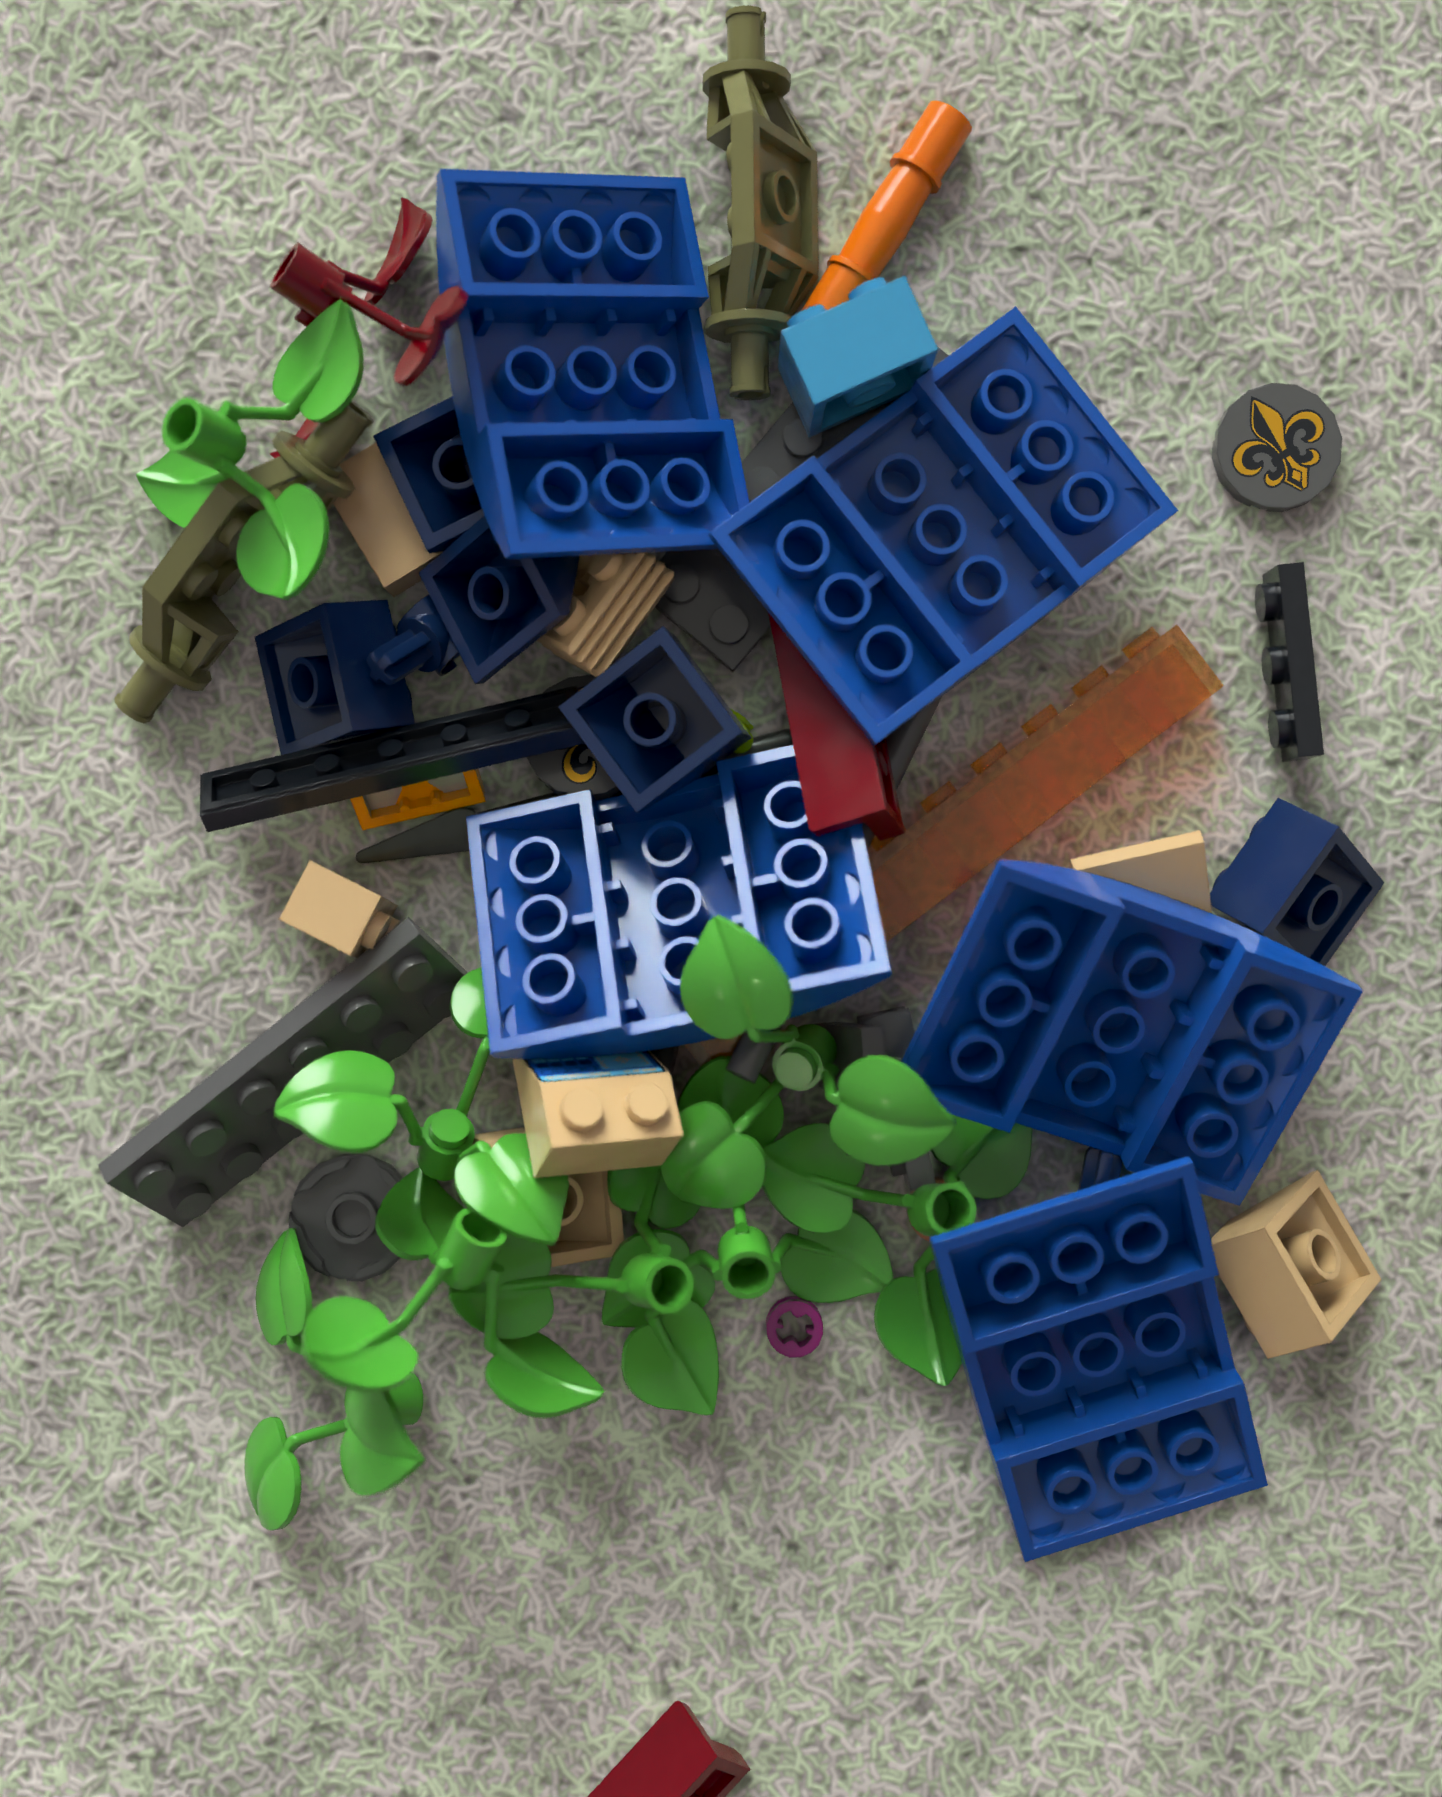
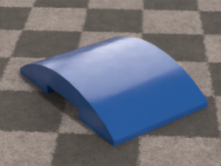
M440 169L436 179V242L439 295L455 286L461 287L468 293V299L459 318L452 328L445 332L444 343L451 391L460 435L475 490L489 527L505 559L718 549L709 538L710 531L749 503L733 419H720L699 308L709 298L686 179L683 177Z
M1015 306L916 379L911 390L817 459L813 455L710 531L709 538L861 731L875 746L1044 619L1172 517L1178 509Z
M793 745L716 761L717 775L696 779L640 813L635 812L624 795L596 801L589 789L466 816L490 1054L493 1058L501 1059L583 1058L635 1053L716 1039V1037L706 1033L693 1022L683 1006L680 995V981L683 968L707 923L716 915L733 921L751 933L782 966L789 979L793 994L792 1011L788 1019L836 1003L891 977L892 972L862 823L820 836H816L809 829Z
M998 860L901 1062L913 1069L925 1081L939 1103L952 1115L1010 1133L1014 1123H1018L1105 1152H1111L1121 1157L1126 1170L1134 1173L1189 1156L1194 1164L1200 1194L1240 1206L1362 995L1363 990L1356 983L1280 943L1234 922L1165 895L1071 868L1028 861Z
M1189 1156L930 1237L942 1293L963 1368L1009 1517L1025 1562L1268 1486L1245 1384L1234 1366L1214 1276H1218L1219 1272L1194 1164Z

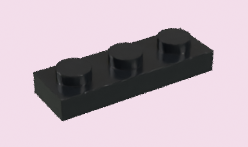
M1304 562L1279 564L1262 575L1263 583L1258 584L1255 590V609L1258 620L1268 624L1270 647L1263 649L1261 665L1265 683L1267 685H1274L1276 710L1270 711L1268 717L1269 738L1273 748H1281L1282 762L1307 760L1324 755Z

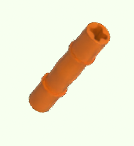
M934 100L929 102L900 151L895 153L890 159L891 171L863 209L840 254L832 255L827 262L828 268L802 310L815 305H823L825 311L849 301L848 294L853 289L879 277L905 240L929 194H936L942 186L941 180L972 131L969 120L960 111L941 101Z

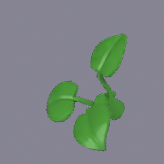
M338 300L329 306L296 337L283 354L274 374L272 388L276 398L285 403L284 406H237L229 401H224L219 411L193 398H182L170 407L162 424V439L165 446L170 450L159 461L136 474L140 485L156 508L169 520L183 528L188 525L217 483L232 478L256 496L265 509L254 513L242 528L236 549L239 571L247 584L257 592L287 601L289 598L297 596L309 584L320 568L329 539L327 511L319 496L302 484L290 485L275 500L269 490L236 466L242 459L247 446L246 436L241 430L238 421L239 419L289 421L296 418L301 411L302 415L308 420L315 423H323L340 414L350 404L360 387L364 369L362 344L350 306L342 300Z
M716 915L707 923L683 968L681 976L680 995L687 1014L697 1026L716 1038L732 1039L746 1030L753 1042L783 1043L776 1050L772 1059V1068L776 1076L775 1080L735 1124L722 1107L709 1101L692 1104L679 1113L683 1137L660 1166L663 1179L673 1195L683 1202L716 1209L736 1208L754 1198L765 1182L767 1159L762 1146L754 1138L743 1132L785 1087L795 1091H806L816 1086L820 1080H823L826 1100L838 1106L830 1121L829 1129L833 1141L846 1154L866 1164L885 1166L916 1159L935 1148L950 1134L956 1124V1119L939 1103L925 1081L913 1069L894 1058L883 1055H869L854 1061L841 1074L837 1090L835 1077L838 1075L839 1069L836 1065H833L837 1055V1046L833 1036L826 1029L815 1024H804L799 1027L788 1025L785 1030H769L780 1027L787 1021L791 1015L793 994L789 979L776 958L757 938L733 921Z
M481 967L468 972L457 982L450 999L449 1007L455 1025L463 1033L483 1039L456 1109H443L435 1112L427 1118L424 1126L420 1127L407 1099L402 1095L391 1094L395 1081L392 1067L383 1059L361 1051L335 1052L313 1061L291 1079L279 1096L274 1109L275 1118L293 1125L315 1142L341 1152H366L377 1148L387 1141L395 1130L398 1111L410 1133L409 1144L419 1146L417 1162L425 1175L439 1181L454 1179L455 1189L464 1205L476 1216L492 1226L527 1241L550 1246L556 1244L560 1234L562 1215L568 1193V1175L534 1178L527 1137L523 1133L507 1134L501 1137L492 1148L487 1142L482 1140L473 1144L475 1131L473 1124L467 1116L490 1054Z
M719 1056L705 1063L689 1078L678 1099V1112L680 1113L692 1104L703 1101L714 1102L726 1111L735 1124L768 1088L771 1082L761 1073L755 1084L741 1079L725 1069L731 1056ZM779 1094L743 1132L754 1138L762 1147L774 1142L782 1129L784 1109ZM745 1205L732 1208L735 1227L728 1230L719 1241V1260L704 1249L690 1253L687 1241L683 1236L674 1231L652 1229L661 1243L668 1244L671 1247L669 1258L680 1260L689 1267L694 1279V1290L690 1300L697 1303L701 1308L711 1299L715 1291V1281L722 1280L725 1289L737 1298L754 1299L764 1295L772 1287L775 1274L780 1271L783 1280L792 1293L799 1298L816 1303L841 1302L869 1293H879L889 1281L894 1279L891 1261L881 1236L870 1221L854 1209L852 1210L850 1221L841 1230L829 1233H813L798 1228V1235L792 1233L782 1235L771 1253L767 1236L760 1229L748 1226ZM639 1232L628 1237L615 1250L609 1263L607 1278H621L626 1264L633 1257L651 1252L650 1247ZM605 1291L601 1313L602 1322L606 1326L637 1328L638 1326L648 1324L644 1315L646 1308L629 1302L624 1293Z
M952 1115L956 1119L953 1130L941 1143L931 1150V1153L939 1162L949 1167L943 1175L945 1183L922 1185L910 1195L856 1186L864 1174L865 1163L847 1156L833 1141L830 1135V1124L812 1123L798 1127L776 1141L762 1147L767 1159V1176L762 1188L768 1200L781 1216L792 1225L805 1231L829 1233L841 1230L850 1221L853 1210V1198L863 1201L907 1208L908 1218L914 1229L925 1236L933 1237L973 1224L977 1211L973 1197L979 1199L1001 1198L1011 1193L1019 1185L1028 1169L1031 1157L1033 1128L1014 1123L1010 1133ZM930 1243L914 1263V1277H896L884 1286L875 1305L874 1323L879 1340L895 1359L917 1371L933 1383L947 1386L955 1377L962 1361L937 1269L934 1268L926 1273L928 1265L934 1259Z
M660 1166L608 1171L607 1186L611 1202L622 1210L637 1212L634 1226L651 1249L650 1253H643L633 1257L626 1264L621 1278L564 1274L549 1275L552 1261L548 1246L527 1241L507 1233V1238L495 1260V1263L500 1264L505 1269L499 1281L498 1338H524L537 1333L550 1322L554 1312V1302L549 1287H569L624 1293L629 1302L646 1308L644 1315L648 1324L638 1326L632 1330L623 1346L621 1370L628 1389L642 1402L657 1408L687 1411L705 1416L714 1414L719 1383V1361L713 1326L706 1312L697 1303L690 1300L694 1290V1279L689 1267L680 1260L669 1258L671 1247L668 1244L661 1243L648 1225L649 1221L658 1228L673 1229L691 1220L701 1206L683 1202L673 1195L663 1179ZM483 1281L469 1290H457L448 1286V1299L458 1316L474 1329L484 1333L486 1282Z
M420 1167L403 1177L387 1193L377 1211L375 1228L383 1244L395 1255L413 1261L429 1257L430 1262L435 1265L432 1274L399 1318L390 1324L384 1313L370 1302L359 1298L341 1296L333 1297L317 1305L310 1312L303 1327L301 1353L305 1355L308 1364L321 1376L338 1386L353 1391L366 1393L388 1391L403 1384L411 1376L418 1362V1354L415 1348L399 1334L406 1330L440 1283L443 1281L449 1287L457 1290H469L485 1281L484 1347L494 1356L489 1360L484 1373L489 1387L502 1402L516 1412L526 1416L553 1418L597 1402L605 1392L601 1385L580 1363L547 1336L537 1332L519 1339L498 1338L499 1281L505 1269L500 1264L495 1263V1260L507 1238V1233L485 1222L468 1208H464L440 1186L437 1180L425 1175Z
M288 1228L278 1238L261 1268L256 1286V1310L261 1330L269 1344L282 1345L287 1341V1346L292 1352L302 1355L301 1335L304 1324L313 1310L312 1294L296 1235V1228ZM414 1373L403 1384L384 1392L366 1393L346 1389L344 1406L347 1417L345 1419L295 1433L288 1438L283 1422L279 1417H268L257 1424L247 1443L244 1472L249 1498L261 1525L265 1529L270 1531L283 1529L293 1520L297 1513L302 1485L300 1467L293 1453L305 1443L345 1432L340 1446L341 1467L349 1488L360 1496L376 1495L396 1487L425 1462V1458L412 1443L403 1426L415 1424L419 1420L423 1409V1389L420 1380Z

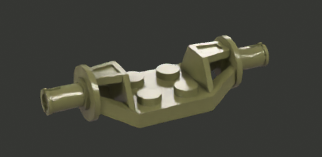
M742 5L729 9L725 14V23L727 24V61L710 67L703 73L702 80L703 92L709 97L707 140L726 151L727 164L731 173V207L727 215V225L732 238L731 255L708 267L711 316L705 321V334L711 339L731 343L730 397H735L737 400H761L771 395V387H769V343L780 340L781 330L788 328L787 321L795 314L819 277L817 151L783 98L790 91L791 74L785 67L774 62L765 61L766 12H761V8L756 6ZM773 288L765 308H756L761 289Z
M351 401L340 414L329 421L319 423L307 440L282 430L278 432L272 442L274 448L281 456L249 469L245 473L269 490L275 500L290 485L302 484L308 486L314 483L316 486L312 491L319 496L328 512L338 497L347 499L355 489L353 482L339 464L365 429L371 426L373 420L361 407ZM232 478L217 483L142 587V625L137 626L129 635V641L136 654L143 660V663L121 693H118L114 698L117 707L127 716L138 722H150L154 717L155 711L176 684L192 691H203L212 680L209 668L239 632L215 604L212 597L214 594L218 597L224 595L240 578L241 573L236 556L240 533L247 520L254 513L265 508L256 496Z

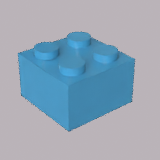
M905 276L886 283L883 277L869 280L848 294L849 301L826 311L823 305L806 308L792 316L787 321L788 328L781 330L778 370L809 438L900 398L911 390L916 379L932 368L938 348Z

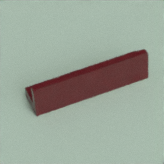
M768 612L809 829L816 836H820L865 822L880 841L905 834L886 739L873 746Z
M676 1701L587 1797H726L751 1769L741 1754L734 1748L711 1740L690 1707L683 1702Z

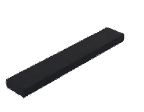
M577 686L203 773L200 775V818L208 833L584 744V741L559 709L561 704L578 692Z

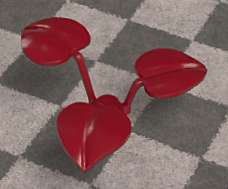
M403 197L401 198V209L387 257L376 278L371 280L341 269L330 260L326 262L298 242L285 256L270 284V289L300 308L294 319L305 327L338 300H342L351 308L411 341L394 373L395 382L404 387L415 382L435 359L445 340V332L455 324L468 299V293L461 287L455 286L445 290L432 303L420 328L410 327L374 306L384 296L388 288L398 282L423 245L432 225L433 219L428 212ZM349 285L367 291L365 299L363 300L354 295ZM306 418L295 436L307 440L319 423L312 422ZM278 451L270 453L273 458L281 456Z

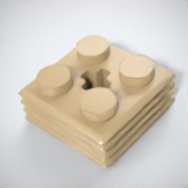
M648 552L581 555L569 615L537 641L542 643L543 647L551 650L554 655L598 677L617 661L674 581V571L665 568V563L656 560V556Z

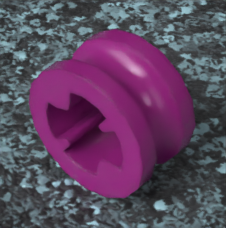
M787 1296L778 1300L770 1308L766 1317L767 1337L771 1346L778 1353L789 1358L803 1357L812 1353L819 1346L823 1336V1321L818 1308L811 1301L804 1300L798 1296ZM791 1311L796 1318L802 1317L805 1314L811 1318L812 1325H805L806 1333L809 1334L805 1340L798 1342L793 1335L786 1336L784 1339L778 1335L776 1328L784 1327L783 1320L779 1319L784 1313Z

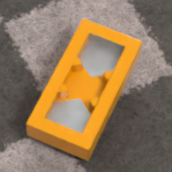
M478 769L350 799L362 831L486 802L484 786Z

